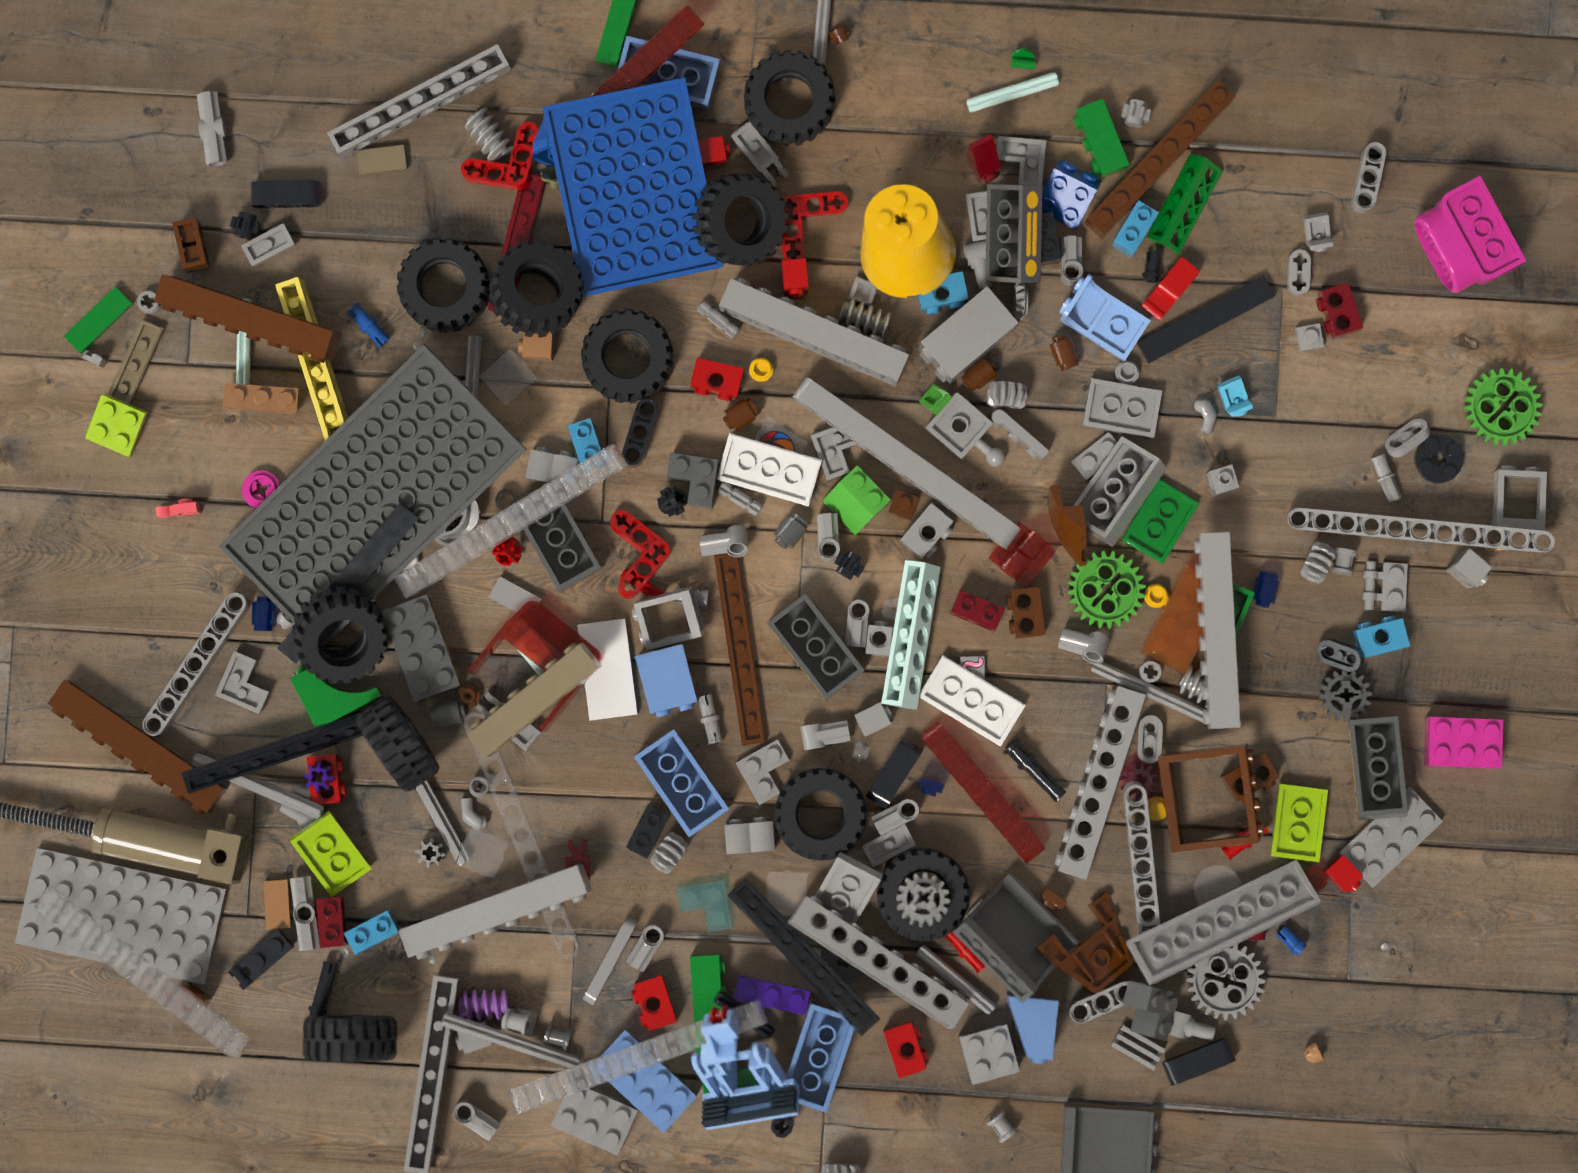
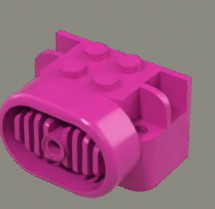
M1481 176L1448 192L1438 201L1436 207L1415 218L1414 226L1417 237L1441 282L1452 293H1459L1476 283L1481 285L1487 284L1508 272L1516 270L1526 262L1523 253Z

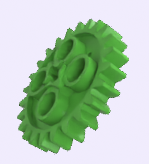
M1500 368L1496 375L1492 369L1489 371V378L1483 373L1480 375L1482 382L1475 379L1472 382L1475 389H1467V392L1472 396L1464 398V401L1469 403V406L1464 407L1463 411L1470 412V415L1464 419L1472 420L1473 423L1469 426V429L1475 427L1478 429L1475 434L1476 437L1484 434L1483 442H1487L1492 438L1493 446L1497 445L1499 440H1501L1502 446H1506L1509 439L1512 445L1517 444V437L1521 441L1526 439L1524 432L1529 435L1533 433L1530 426L1536 427L1539 425L1534 418L1542 416L1540 412L1536 411L1537 408L1543 406L1542 403H1536V399L1541 394L1533 393L1537 386L1529 387L1528 383L1531 378L1523 381L1521 379L1522 372L1513 376V369H1509L1507 374H1505L1504 369ZM1499 384L1507 388L1506 396L1498 394L1497 386ZM1517 391V396L1506 405L1505 410L1499 413L1492 423H1489L1488 419L1501 407L1500 404L1507 401L1512 393ZM1517 400L1524 403V412H1518L1515 409V402ZM1482 402L1489 403L1491 406L1490 414L1482 412L1480 407ZM1500 418L1508 421L1509 428L1507 430L1499 427L1498 422Z
M1101 551L1100 558L1095 553H1092V561L1086 558V566L1076 564L1075 566L1079 572L1070 573L1075 578V581L1067 582L1069 586L1073 587V590L1068 591L1067 594L1074 595V599L1069 604L1077 605L1073 611L1074 613L1082 612L1080 620L1086 617L1089 618V626L1094 621H1097L1098 629L1102 627L1103 623H1106L1107 628L1111 629L1112 622H1115L1116 626L1120 627V619L1128 623L1130 621L1128 614L1137 615L1133 608H1141L1143 606L1137 600L1145 598V595L1139 593V590L1146 588V585L1139 584L1138 582L1144 576H1136L1135 573L1139 567L1133 569L1130 567L1132 559L1126 563L1123 562L1124 554L1117 559L1115 558V551H1112L1109 557L1106 556L1105 551ZM1104 566L1110 569L1111 576L1109 579H1102L1099 576L1098 571L1100 567ZM1120 573V578L1109 590L1112 594L1107 593L1104 595L1099 603L1093 607L1091 605L1092 602L1103 590L1100 586L1108 585L1114 576ZM1125 582L1128 584L1129 593L1127 595H1121L1117 591L1118 583ZM1085 585H1092L1095 588L1094 597L1088 598L1083 594V587ZM1108 600L1113 603L1114 610L1112 613H1105L1102 610L1101 604L1103 601Z

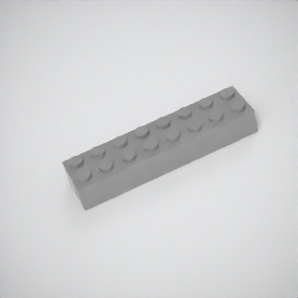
M737 278L736 281L730 279L719 304L721 313L894 387L897 386L909 354L905 353V348L893 344L892 347L883 344V339L875 335H870V337L860 334V329L848 325L847 328L843 327L833 317L826 315L825 318L816 315L817 311L807 306H804L803 309L794 306V301L786 297H781V299L772 296L771 291L759 287L758 290L754 289L744 279Z

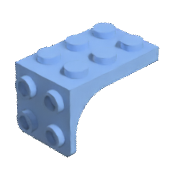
M1088 274L1086 279L1081 276L1072 291L1075 296L1073 299L1068 297L1059 311L1062 314L1059 321L1117 358L1125 361L1151 320L1101 289L1092 280L1093 276Z

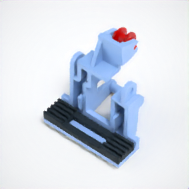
M723 1005L720 1011L716 1006L712 1007L711 1012L705 1014L702 1032L707 1043L701 1044V1054L699 1052L692 1054L693 1068L710 1091V1093L703 1094L702 1098L704 1100L702 1102V1125L706 1130L798 1115L799 1085L794 1078L787 1079L768 1044H762L760 1041L754 1042L753 1049L737 1051L738 1015L734 1013V1009H729L727 1005ZM749 1059V1069L760 1085L738 1089L737 1061Z

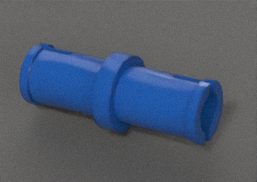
M358 302L347 311V314L361 327L360 331L366 333L379 348L391 338L376 323L377 320L374 317L371 318Z

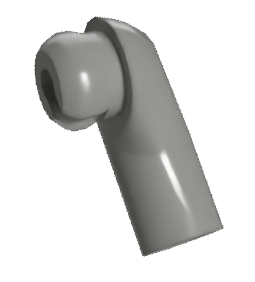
M1198 399L1194 404V408L1196 411L1201 412L1204 418L1200 431L1212 434L1217 413L1209 400Z
M473 798L460 799L462 820L474 830L485 828L487 826V819L485 816H479L473 811Z

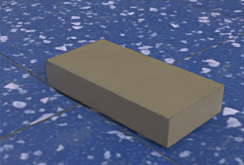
M404 145L356 151L360 176L408 170Z

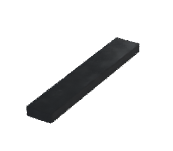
M1263 275L1137 342V345L1147 364H1150L1274 298L1275 294Z

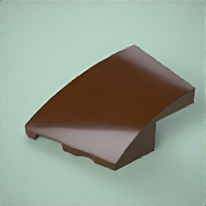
M1052 485L1049 488L1047 507L1053 528L1072 559L1079 566H1086L1087 562L1084 551L1086 549V522L1083 505L1063 507L1060 485Z

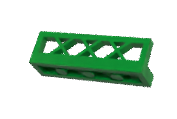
M612 0L595 62L615 68L619 67L626 36L629 34L638 0Z
M1190 154L1146 238L1152 242L1164 245L1173 253L1179 255L1223 170L1206 157ZM1209 168L1213 173L1209 181H1206L1205 174ZM1200 190V198L1198 202H1195L1194 195L1196 191ZM1189 211V219L1187 223H1184L1183 216L1185 212ZM1178 232V240L1173 245L1170 241L1174 233Z

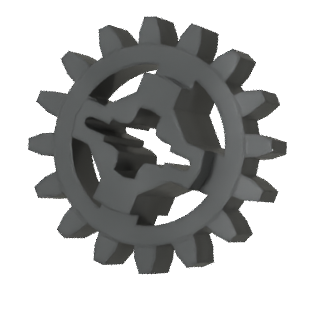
M1341 670L1340 676L1334 671L1332 672L1333 679L1325 677L1324 680L1327 685L1319 687V689L1324 691V694L1319 695L1318 699H1324L1325 701L1321 708L1327 707L1329 709L1326 714L1327 716L1334 713L1336 721H1339L1341 716H1343L1345 722H1349L1350 716L1357 720L1359 719L1358 712L1366 713V710L1363 708L1364 705H1371V702L1366 700L1367 697L1372 695L1371 692H1366V688L1370 684L1362 683L1363 675L1356 678V671H1352L1347 675L1345 670ZM1339 681L1338 688L1334 692H1330L1333 684ZM1350 681L1354 682L1359 690H1355L1351 686ZM1344 689L1346 693L1355 694V696L1347 698L1346 702L1344 698L1335 697V695L1343 693ZM1360 699L1358 706L1351 711L1354 701ZM1331 701H1335L1340 706V710L1336 709Z

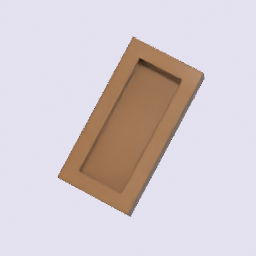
M289 879L263 881L266 930L292 928Z

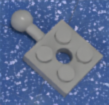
M958 392L953 395L947 405L925 427L930 434L960 460L975 446L986 455V461L990 466L999 467L1005 461V454L1001 449L991 448L981 439L993 422ZM960 419L965 422L966 429L963 432L958 433L953 430L952 423L955 420Z

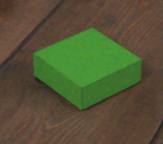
M934 383L921 397L919 402L937 416L952 399V396Z

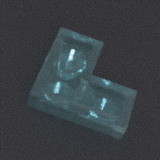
M724 880L676 888L680 912L704 909L708 932L732 928Z

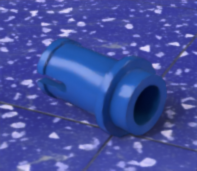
M1287 925L1275 935L1291 950L1290 953H1294L1296 956L1307 946L1304 943L1305 940H1301Z

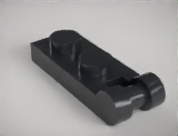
M278 928L239 963L233 966L228 973L232 978L235 977L239 981V987L244 991L295 946L284 932ZM246 966L252 972L248 977L242 971Z

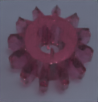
M1140 761L1139 769L1135 762H1131L1132 771L1126 767L1122 769L1128 776H1120V781H1126L1127 784L1137 780L1136 775L1139 774L1140 778H1145L1142 786L1145 788L1146 793L1148 791L1151 795H1156V791L1151 787H1159L1160 783L1153 782L1152 778L1159 777V773L1150 774L1154 768L1153 765H1149L1144 770L1145 761ZM1121 785L1119 787L1120 790H1123L1125 785ZM1138 788L1131 789L1128 797L1135 793L1134 799L1139 798L1141 790Z

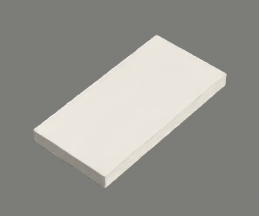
M729 433L716 479L809 506L822 460Z
M626 619L577 625L579 643H584L602 665V667L584 680L589 721L638 715Z
M944 655L939 660L919 695L921 699L999 746L1003 744L1026 706Z

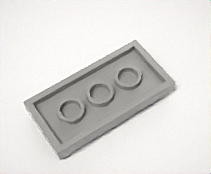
M1410 786L1406 788L1407 817L1373 819L1338 852L1340 855H1344L1356 867L1371 888H1374L1443 822Z

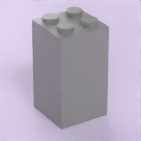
M987 286L920 342L919 355L926 364L932 363L936 370L934 373L943 383L947 381L950 385L981 357H984L1015 331L1018 322Z

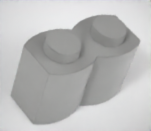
M538 446L536 450H530L525 476L526 480L567 488L574 487L579 461L578 458H574V453L560 451V455L550 453L551 449Z
M767 817L753 818V823H744L743 819L729 820V825H724L726 855L775 851L773 821H768Z

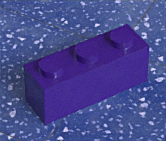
M739 975L734 1000L806 1015L810 990Z

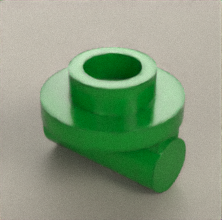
M1020 48L1011 54L1010 67L1035 70L1036 60L1031 50Z

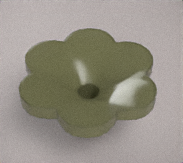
M555 166L542 169L540 171L541 180L550 182V187L553 189L559 188Z

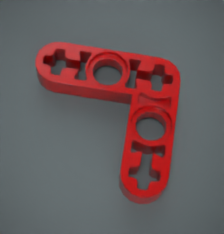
M525 122L519 126L509 164L480 159H467L461 165V173L464 179L470 183L506 189L522 190L526 188L530 182L535 162L533 159V142L539 131L537 125L532 122ZM529 130H532L534 135L529 136V145H527V138L524 133H528ZM522 151L530 153L529 158L525 161L517 159L518 154ZM473 166H475L479 172L474 171L470 175L467 170H472ZM518 167H520V168H521L520 174H521V176H522L523 179H518V182H515V180L513 179V177H517V176H518V173H519ZM494 169H499L501 171L500 177L494 180L490 179V172Z
M824 192L783 197L786 204L787 201H791L792 205H796V208L792 210L793 218L798 217V220H786L785 226L794 224L799 230L798 234L794 237H789L785 233L782 234L781 238L784 239L782 244L783 259L791 260V256L786 255V253L791 251L790 243L785 245V241L795 242L800 240V244L795 243V251L800 252V255L796 256V259L804 258L801 218L844 213L848 207V199L842 192ZM836 197H839L840 201H844V204L840 205V209H835V205H827L828 211H823V198H827V203L834 202ZM810 199H817L820 202V208L817 211H810L807 208L806 204Z
M618 510L613 513L610 519L611 529L642 554L618 584L619 594L626 599H631L638 595L665 563L670 554V547L667 542L625 510ZM622 517L625 518V525L622 524L618 526L616 524L618 521L617 519L620 520L622 519ZM633 524L635 527L632 528L630 534H627L628 527L630 528ZM637 531L643 532L647 537L646 541L642 543L637 542L633 534ZM662 548L663 555L659 554L653 562L651 557L654 555L655 549ZM647 564L651 572L648 575L640 574L637 569L638 565ZM634 577L638 579L633 586V590H625V583L630 584Z

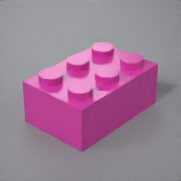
M1447 717L1425 718L1424 766L1502 769L1503 720Z

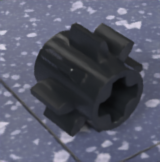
M241 211L238 217L232 216L230 227L235 230L234 236L251 240L253 234L259 235L261 224L256 221L257 216Z
M673 486L672 488L666 487L660 491L662 496L657 501L661 512L668 514L669 517L673 515L678 516L685 512L683 506L687 504V496L683 490Z
M849 550L845 555L840 553L834 562L838 565L836 572L849 580L853 576L859 578L865 568L861 565L863 559Z

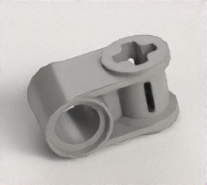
M519 1007L517 1009L508 1008L502 1019V1029L532 1037L538 1012Z

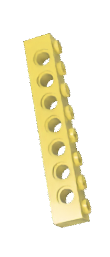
M296 277L275 284L285 314L318 324L303 279ZM303 352V356L298 355L326 441L348 419V415L330 360L325 359L324 363L310 359V354Z

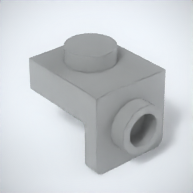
M1328 213L1303 216L1305 240L1309 249L1315 252H1323L1328 250V247H1333L1334 241L1331 238Z

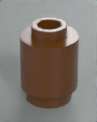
M1066 334L1052 338L1053 343L1049 346L1056 365L1060 366L1061 371L1079 365L1077 360L1079 355L1073 338H1067Z
M981 357L964 371L965 374L961 376V379L972 392L976 389L980 390L997 376L995 371L998 368L990 358L985 360Z
M748 398L747 400L742 399L725 410L726 416L722 419L729 430L734 428L738 431L756 420L755 417L760 413L753 401Z

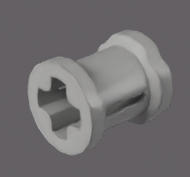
M1337 547L1335 567H1332L1331 572L1352 576L1353 571H1351L1354 556H1357V551Z
M1004 1110L993 1116L986 1123L1000 1137V1143H1003L1018 1131L1006 1119Z

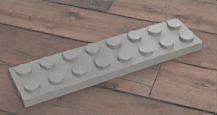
M1295 860L1127 940L1126 945L1148 984L1153 985L1320 904L1321 900L1300 864Z

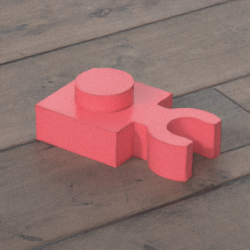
M193 499L178 500V504L172 506L156 507V515L159 518L201 514L200 504L193 502Z

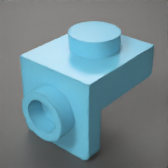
M1239 375L1217 384L1224 408L1231 417L1243 416L1248 410L1254 408L1252 402L1248 399Z

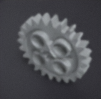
M1235 944L1231 948H1227L1194 964V969L1187 968V971L1192 973V977L1185 979V981L1192 983V986L1188 987L1187 991L1195 993L1190 1000H1199L1196 1008L1200 1009L1205 1006V1015L1213 1011L1214 1019H1217L1220 1013H1222L1223 1020L1228 1019V1014H1231L1233 1019H1237V1012L1245 1016L1246 1007L1254 1010V1006L1251 1003L1253 1000L1261 1001L1256 994L1264 993V990L1259 988V984L1266 982V980L1259 978V975L1263 974L1264 970L1256 968L1261 963L1259 960L1252 961L1255 955L1254 952L1245 954L1246 946L1238 950V944ZM1218 958L1222 961L1223 968L1219 972H1214L1211 969V963L1214 959ZM1240 965L1246 968V975L1242 979L1236 978L1234 974L1236 967ZM1205 973L1225 977L1228 974L1229 979L1245 983L1246 988L1226 984L1223 987L1222 982L1206 978ZM1209 982H1213L1217 987L1216 992L1211 996H1208L1204 991L1205 985ZM1232 989H1237L1240 993V998L1236 1002H1230L1228 999V993Z

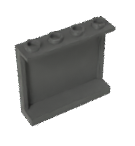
M1012 873L1000 881L953 932L1021 1003L1037 991L1041 982L1056 967L1054 963L1037 952L1035 947L1053 934H1055L1067 953L1079 943L1072 933Z
M1064 1105L1060 1173H1155V1166H1151L1152 1156H1156V1142H1153V1132H1157L1158 1117H1154V1112Z

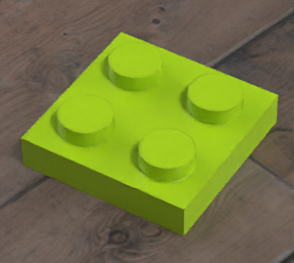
M103 393L100 396L85 439L130 457L148 412Z

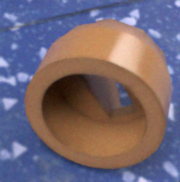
M1317 1042L1306 1047L1304 1055L1308 1062L1318 1063L1325 1060Z

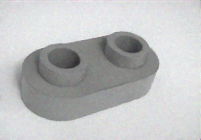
M1414 419L1389 436L1385 442L1388 454L1392 457H1402L1425 441L1430 435V428L1427 422L1423 419Z
M1153 715L1143 717L1138 723L1137 756L1140 761L1146 764L1157 762L1158 756L1162 754L1163 725L1161 720ZM1147 723L1153 724L1154 730L1152 732L1146 731L1145 726ZM1147 747L1153 750V754L1150 757L1144 753Z

